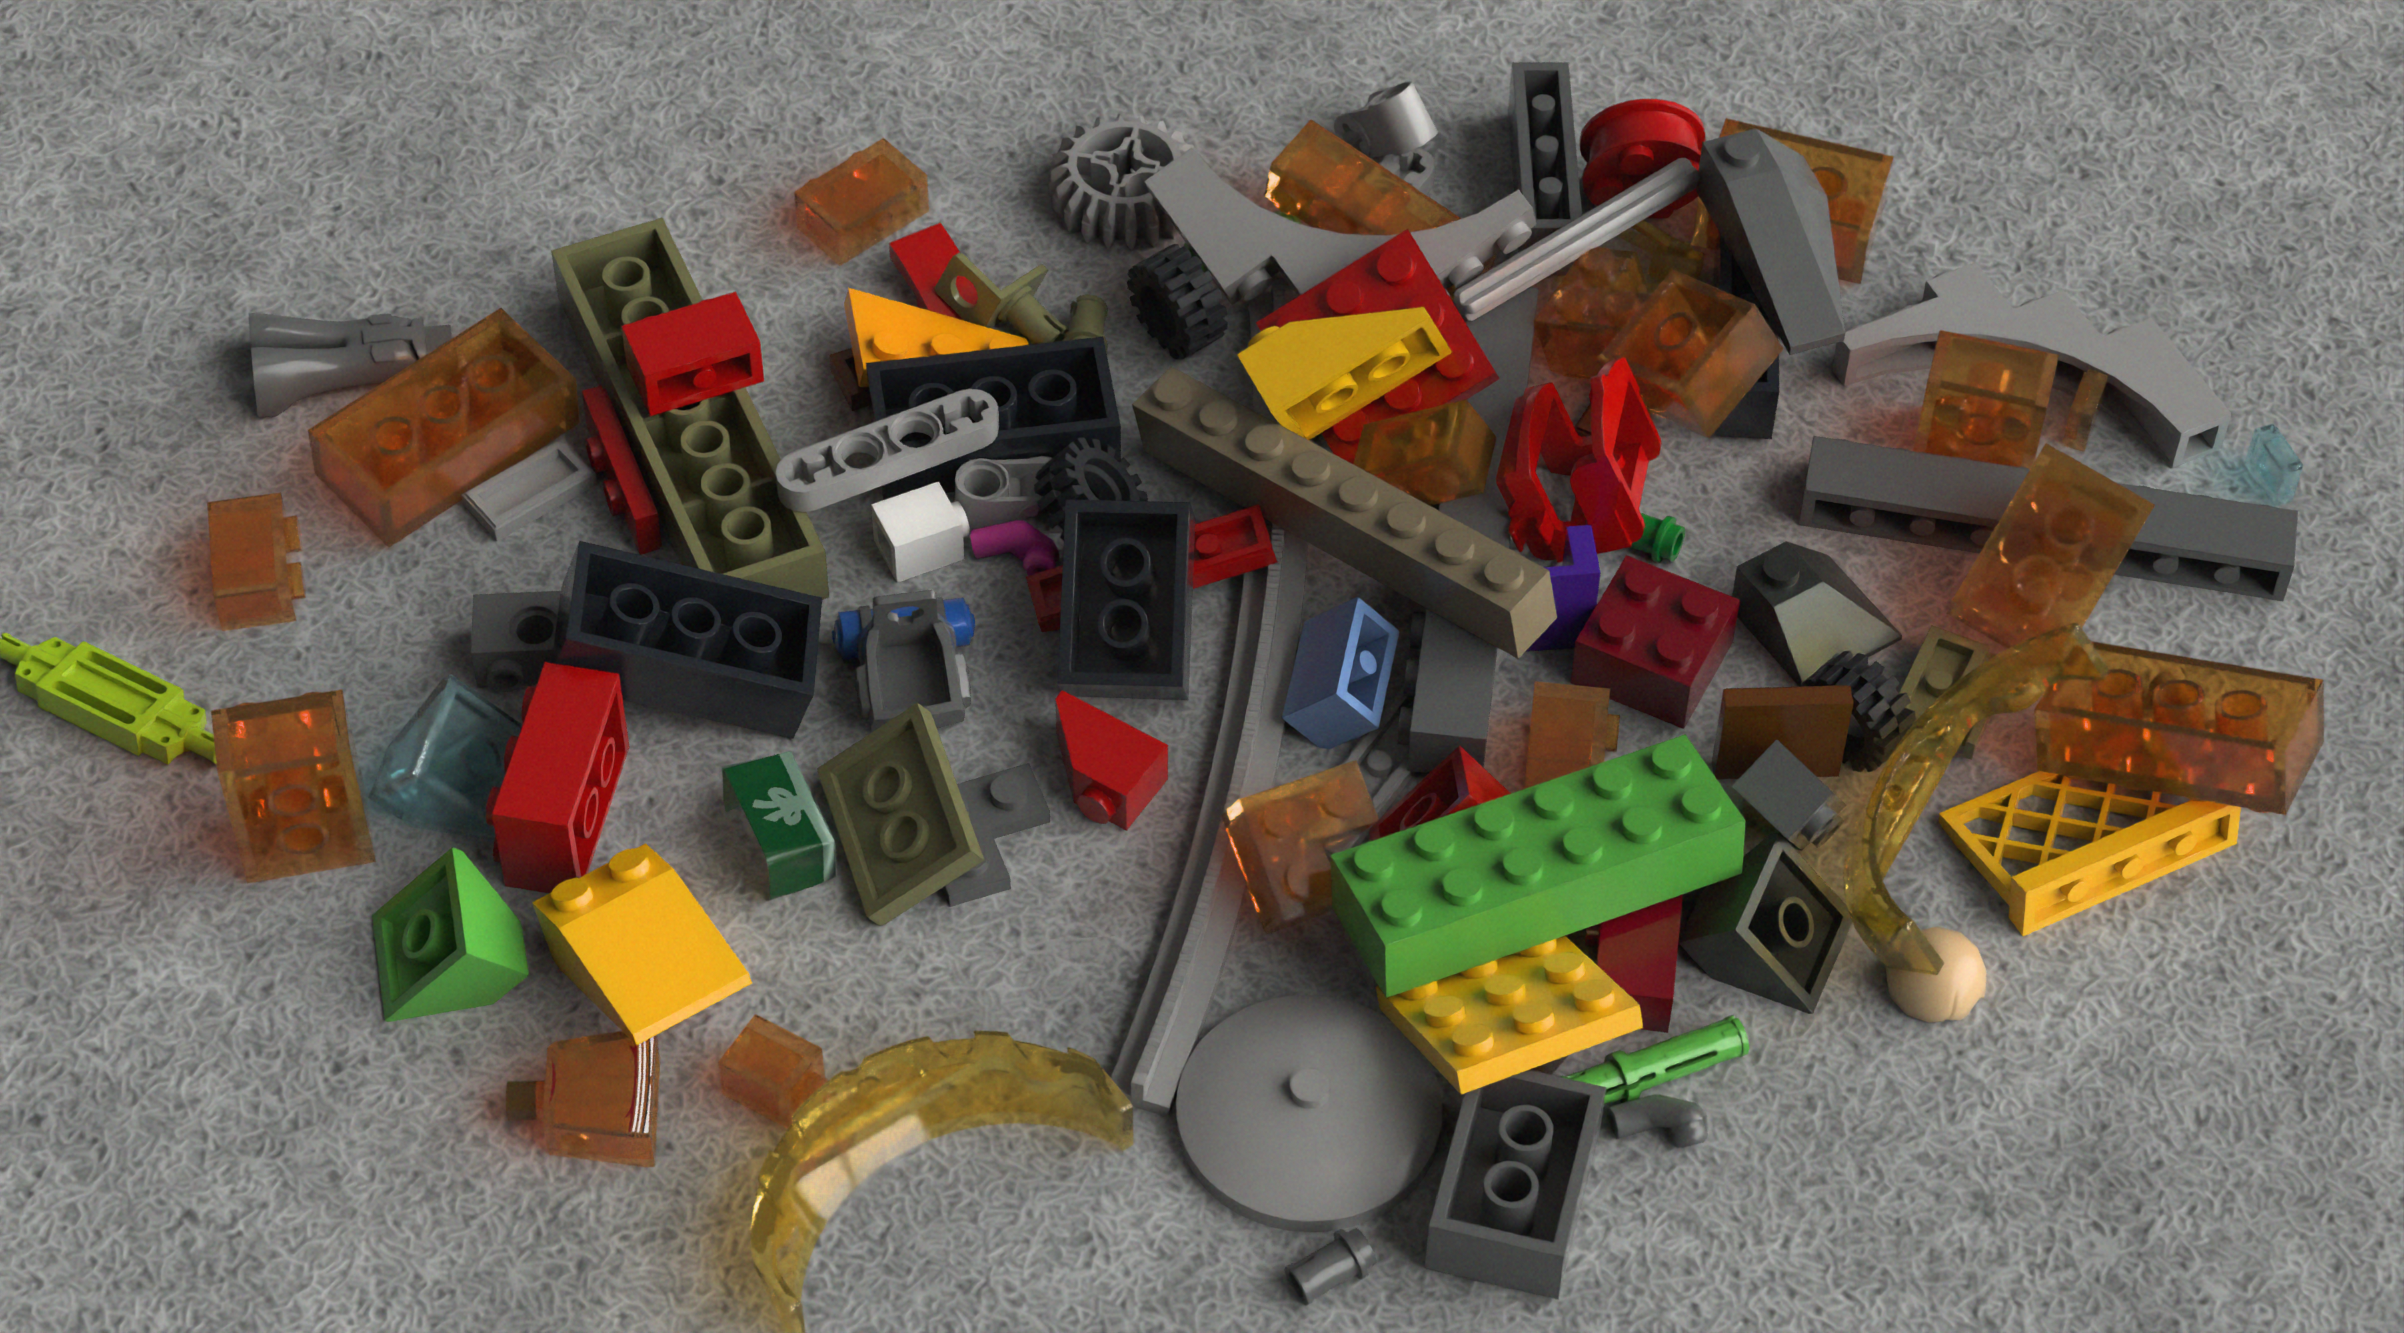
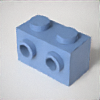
M1359 597L1304 621L1282 718L1316 746L1325 749H1331L1350 740H1356L1364 734L1378 729L1400 631Z

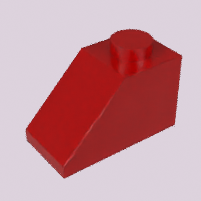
M1062 690L1055 698L1056 734L1073 802L1078 805L1081 812L1090 820L1099 824H1106L1109 821L1127 831L1168 780V745Z

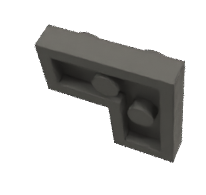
M1029 763L957 784L984 861L942 887L950 907L1011 889L1010 875L994 839L1050 823V810Z

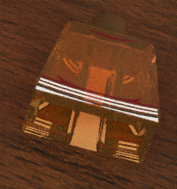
M623 1031L554 1041L547 1048L545 1080L507 1081V1120H543V1129L549 1155L640 1167H655L661 1065L657 1035L638 1045Z

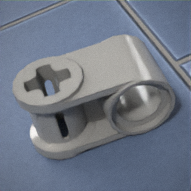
M1412 81L1402 82L1393 87L1379 88L1369 95L1366 105L1360 109L1341 114L1334 122V131L1339 143L1360 160L1390 154L1399 156L1424 145L1438 133Z
M1039 456L1029 459L1005 460L979 458L962 464L956 472L954 502L958 501L962 505L969 522L970 534L972 529L1014 520H1024L1044 534L1063 532L1058 525L1052 529L1046 520L1051 517L1049 511H1044L1045 519L1041 520L1039 518L1037 502L1043 496L1034 492V485L1039 481L1035 478L1037 472L1052 457Z

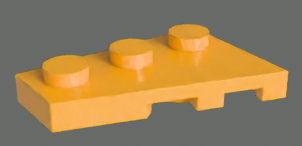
M848 287L844 308L859 387H868L866 363L1029 345L1027 338Z

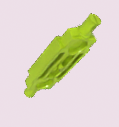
M7 632L1 634L0 658L18 666L15 672L17 691L37 700L39 708L137 756L145 753L167 765L178 755L187 751H192L216 765L222 763L221 758L223 760L227 758L231 746L230 741L204 730L207 724L205 709L186 701L182 688L85 641H82L75 647L57 637H53L39 645L31 646L12 637Z

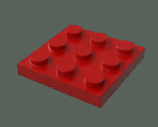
M1408 229L1256 322L1258 328L1262 331L1274 326L1280 328L1289 322L1420 307L1426 309L1452 353L1322 432L1333 454L1357 467L1500 379Z

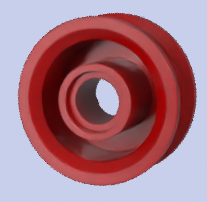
M1661 99L1630 100L1615 104L1597 113L1586 123L1579 139L1581 156L1587 163L1582 175L1583 189L1586 196L1593 204L1599 206L1679 158H1687L1693 167L1699 171L1702 142L1705 141V128L1701 119L1689 108ZM1696 189L1647 218L1670 217L1673 210L1684 207L1698 197Z

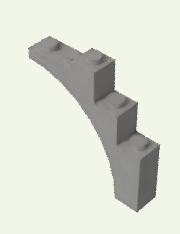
M1192 147L1144 181L1155 202L1195 256L1203 262L1202 265L1206 271H1210L1214 282L1231 305L1242 298L1248 301L1262 294L1272 284V276L1278 272L1282 274L1297 296L1398 235L1340 234L1295 223L1256 205L1228 185ZM1518 189L1479 213L1434 229L1410 233L1446 290L1452 285L1455 288H1460L1474 280L1483 271V263L1499 251L1507 254L1519 248L1529 239L1532 234L1530 229L1537 225L1533 207Z
M1976 262L1953 271H1943L1932 279L1927 280L1922 303L1904 306L1891 315L1867 324H1857L1845 331L1844 341L1836 343L1832 365L1833 373L1843 386L1884 374L1923 369L1979 370L2023 378L2066 392L2106 412L2141 437L2171 468L2220 450L2231 417V412L2152 318L2131 326L2117 327L2107 335L2101 336L2064 290L2040 299H2029L2013 309Z

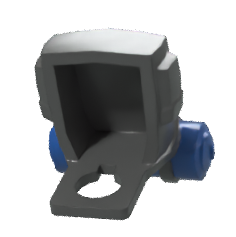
M934 590L874 597L873 609H870V606H860L859 610L838 612L834 630L832 631L833 643L843 661L857 659L860 661L861 666L855 671V690L857 691L858 708L861 719L869 721L872 732L916 703H919L931 712L937 728L964 721L965 709L971 706L970 671L964 655L956 653V648L970 645L971 638L974 636L975 617L963 597L943 600L942 597H936Z

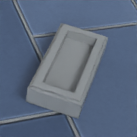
M561 438L463 493V505L496 541H499L597 485L596 473Z

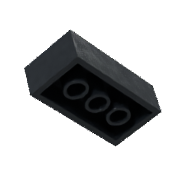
M1103 337L866 363L871 423L966 389H977L989 393L996 400L999 412L998 436L991 444L982 449L882 485L883 500L938 481L945 493L955 492L956 472L962 464L970 460L979 458L991 460L1029 459L1039 456L1053 458L1078 438H1085L1086 442L1091 438L1100 440L1101 450L1109 445L1116 450L1114 458L1117 461L1121 460V424ZM967 416L972 423H975L971 416ZM913 432L903 436L900 442L908 447L918 448L930 443L932 438L925 433Z
M579 541L561 587L551 663L618 673L624 701L793 739L814 696L822 597Z

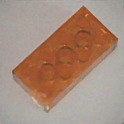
M499 308L310 428L308 435L315 475L389 548L463 500V493L524 460L579 424L576 378L502 308Z
M2076 639L2034 709L2037 770L2064 775L2071 779H2088L2121 785L2132 790H2149L2182 796L2193 801H2210L2249 808L2259 813L2271 812L2286 815L2324 743V680Z

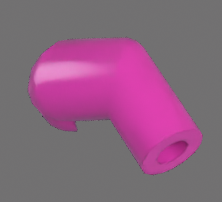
M1014 520L971 530V546L977 559L1011 552L1023 562V568L1027 571L1028 576L1055 568L1056 562L1060 557L1054 540L1024 520Z

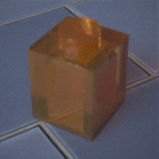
M757 1014L752 1017L718 1061L723 1096L787 1129L791 1128L802 1112L811 1114L818 1108L828 1087V1080L825 1078L822 1048Z

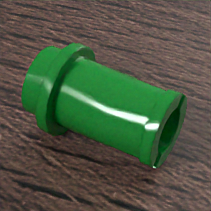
M1641 513L1645 523L1644 532L1638 541L1632 543L1631 548L1652 554V560L1657 563H1661L1663 558L1674 561L1679 555L1684 542L1685 527L1677 525L1675 517L1666 516L1662 520Z

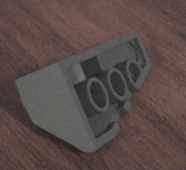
M1757 128L1702 142L1698 171L1700 179L1697 181L1696 192L1788 354L1792 355L1844 341L1845 325L1828 199L1804 156Z

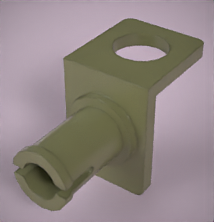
M957 253L951 258L935 286L936 293L964 321L988 328H993L1000 322H1010L1031 344L1062 341L1064 335L1069 331L1065 325H1062L1033 297L1048 272V269L1043 264L1035 267L1000 290L963 253ZM957 276L967 278L975 286L978 295L976 304H970L960 296L956 288Z

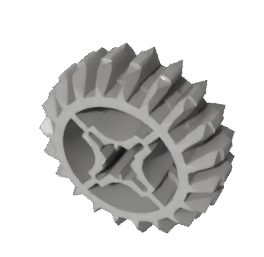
M1119 113L1115 122L1106 123L1096 117L1092 129L1077 125L1073 138H1062L1061 146L1058 152L1053 153V159L1050 163L1048 192L1051 196L1057 219L1065 220L1069 233L1082 230L1086 244L1095 240L1099 235L1103 236V241L1108 250L1114 245L1116 239H1123L1132 252L1137 239L1143 237L1147 243L1155 247L1159 238V231L1161 234L1174 239L1175 227L1155 202L1144 181L1191 147L1194 149V145L1185 144L1181 131L1168 133L1164 120L1151 126L1145 122L1143 115L1136 121H1124Z

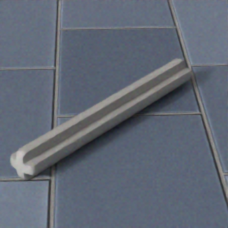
M1687 158L1675 160L1460 287L1454 293V305L1466 321L1477 319L1696 189L1697 181L1700 179L1697 169L1693 167Z

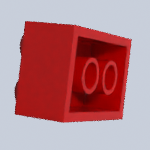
M545 662L537 685H529L525 691L521 710L523 725L519 736L512 735L507 742L504 755V771L506 774L502 786H494L490 791L486 806V822L488 825L494 826L493 859L494 862L501 863L505 886L551 893L559 883L572 878H580L589 872L630 746L618 673Z

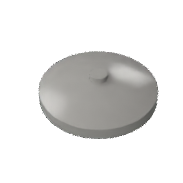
M1297 995L1274 998L1251 1005L1229 1016L1206 1034L1195 1047L1185 1064L1177 1088L1176 1129L1179 1144L1190 1169L1199 1182L1213 1197L1239 1215L1263 1225L1288 1231L1327 1232L1345 1229L1365 1223L1391 1210L1402 1202L1424 1178L1437 1152L1441 1135L1442 1098L1437 1077L1429 1060L1385 1016L1360 1004L1328 996Z

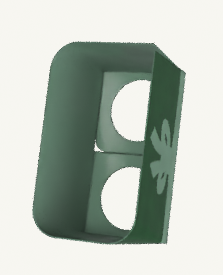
M791 751L722 766L725 811L728 812L741 806L767 862L769 870V900L816 886L836 877V847L833 835L816 801L812 798V793Z

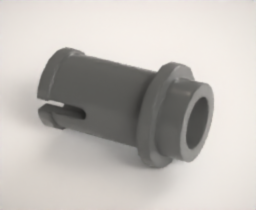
M1354 1228L1349 1232L1340 1229L1334 1233V1241L1300 1261L1286 1266L1285 1274L1293 1289L1300 1298L1302 1297L1304 1304L1307 1306L1317 1297L1355 1275L1360 1280L1367 1277L1368 1268L1376 1264V1257L1368 1240L1359 1229Z

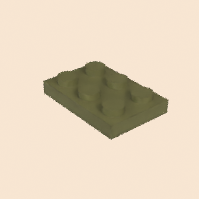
M919 703L906 709L817 768L867 918L880 926L885 925L984 861L933 716L929 710Z

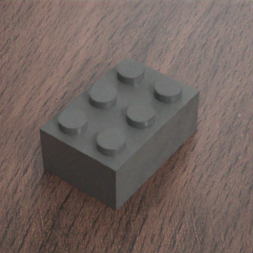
M1526 1070L1465 1093L1429 1224L1425 1269L1554 1299L1559 1298L1600 1133L1606 1087Z

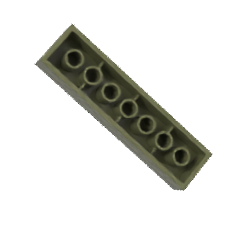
M663 217L551 250L558 299L598 385H602L603 389L606 388L658 515L681 565L822 597V600L829 598L825 549L807 512L793 511L785 507L779 500L775 472L777 464L781 459L746 387L650 416L627 368L622 325L703 301Z

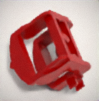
M1625 357L1607 362L1603 365L1597 376L1591 377L1589 394L1591 403V436L1581 437L1578 435L1552 382L1525 388L1524 395L1515 399L1496 475V484L1509 508L1508 514L1511 518L1509 534L1518 552L1524 550V544L1526 543L1529 551L1538 559L1545 561L1556 560L1557 563L1563 562L1566 527L1591 525L1597 554L1629 548L1633 542L1638 541L1642 537L1645 523L1639 507L1649 461L1659 455L1662 442L1639 393L1638 383ZM1540 453L1551 473L1571 476L1570 484L1575 495V501L1570 521L1563 522L1558 519L1536 474Z

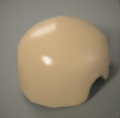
M1939 926L1912 932L1894 948L1886 965L1890 998L1907 1016L1925 1022L1934 1023L1945 1020L1964 1019L1978 1000L1985 996L1986 968L1978 948L1961 932Z

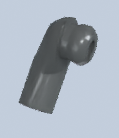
M1653 1094L1610 1106L1606 1111L1607 1119L1616 1139L1660 1127H1670L1672 1143L1679 1148L1705 1142L1708 1136L1707 1129L1702 1120L1707 1116L1697 1103Z

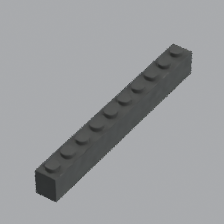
M1537 287L1527 288L1473 321H1466L1464 319L1500 379L1440 416V423L1450 424L1449 432H1437L1434 467L1444 468V475H1432L1430 484L1429 506L1507 548L1510 546L1509 526L1511 518L1508 514L1509 508L1496 484V475L1515 399L1523 396L1525 388H1528L1539 292ZM1427 608L1426 613L1414 612L1410 649L1421 650L1420 660L1407 659L1404 696L1415 697L1413 708L1401 707L1397 744L1409 745L1407 771L1430 773L1459 745L1484 768L1498 648Z

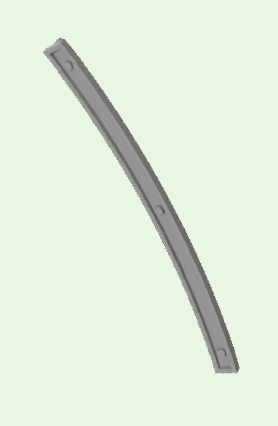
M1282 275L1272 276L1271 291H1264L1256 298L1247 301L1250 340L1261 332L1256 324L1257 321L1298 297L1294 290H1284V278ZM1252 381L1253 411L1279 424ZM1265 518V525L1277 563L1244 573L1236 641L1225 705L1195 834L1152 971L1106 1088V1099L1169 1117L1177 1098V1088L1185 1064L1198 1044L1237 928L1267 817L1286 721L1282 718L1298 651L1309 543Z

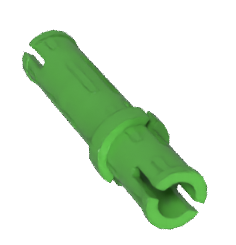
M1730 1015L1723 1020L1674 1036L1635 1052L1626 1054L1624 1051L1618 1050L1605 1056L1603 1063L1560 1077L1606 1087L1604 1105L1617 1100L1624 1103L1639 1099L1642 1091L1688 1076L1718 1063L1745 1056L1749 1052V1041L1741 1021L1738 1018H1734V1015Z

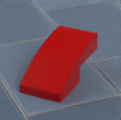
M938 223L890 242V260L916 295L917 307L963 320L935 291V286L951 258L960 253L943 225ZM957 276L956 288L960 296L966 302L976 304L978 295L975 286L967 278Z

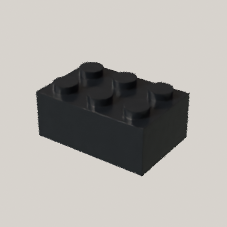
M1065 501L1058 686L1061 691L1063 690L1075 697L1189 700L1196 521L1190 502Z

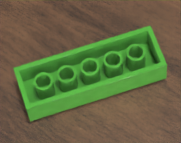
M1686 734L1332 854V908L1384 996L1388 998L1742 874L1746 820Z

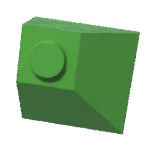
M451 847L372 914L384 1018L387 1022L493 1005L529 976L521 921L462 850Z

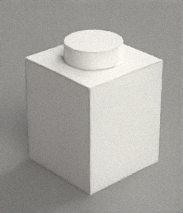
M939 481L871 504L874 541L897 583L964 560L963 537L970 535L969 522L960 502L955 501L951 503Z

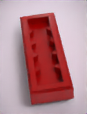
M602 385L582 390L586 426L591 436L585 439L586 451L593 471L595 473L605 471L608 480L603 481L602 485L612 516L623 514L639 555L659 550L662 542L658 512L606 388L603 389Z

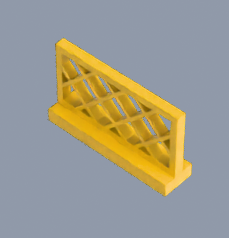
M2149 724L1939 813V824L1956 847L2009 905V919L2020 934L2025 936L2237 844L2242 799L2227 784L2214 789L2155 727ZM2147 747L2160 763L2159 770L2123 764L2124 756ZM2088 773L2107 778L2109 782L2106 792L2070 786L2073 777ZM2118 781L2154 787L2151 800L2115 794ZM2163 789L2187 793L2194 798L2180 805L2159 802ZM2034 795L2056 801L2053 815L2017 809L2018 802L2021 799ZM2065 804L2101 810L2098 822L2093 823L2062 817ZM2110 812L2146 818L2126 828L2106 825ZM1982 818L2003 825L1999 838L1971 833L1964 824L1974 819ZM2012 826L2047 832L2044 846L2008 840ZM2057 834L2092 841L2073 851L2053 848ZM2003 857L2037 863L2038 866L2011 877L2001 866Z

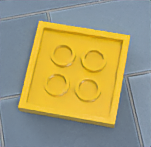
M1566 936L1547 941L1388 998L1384 996L1380 987L1376 986L1379 1009L1460 1094L1470 1092L1643 1028L1640 1005Z

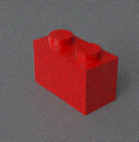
M736 292L706 299L696 304L656 316H649L621 326L626 365L650 416L764 382L760 340Z

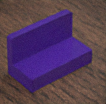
M1591 525L1566 527L1562 566L1544 567L1550 572L1557 619L1525 652L1575 648V641L1595 609L1598 599L1601 572Z

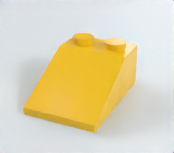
M1420 307L1289 322L1280 328L1277 326L1269 327L1256 334L1249 341L1248 348L1237 355L1279 424L1310 440L1448 356L1452 351L1426 309Z
M646 843L637 848L626 849L617 853L610 859L609 863L580 878H572L559 883L551 893L532 902L556 965L636 1045L752 984L746 968L674 868Z

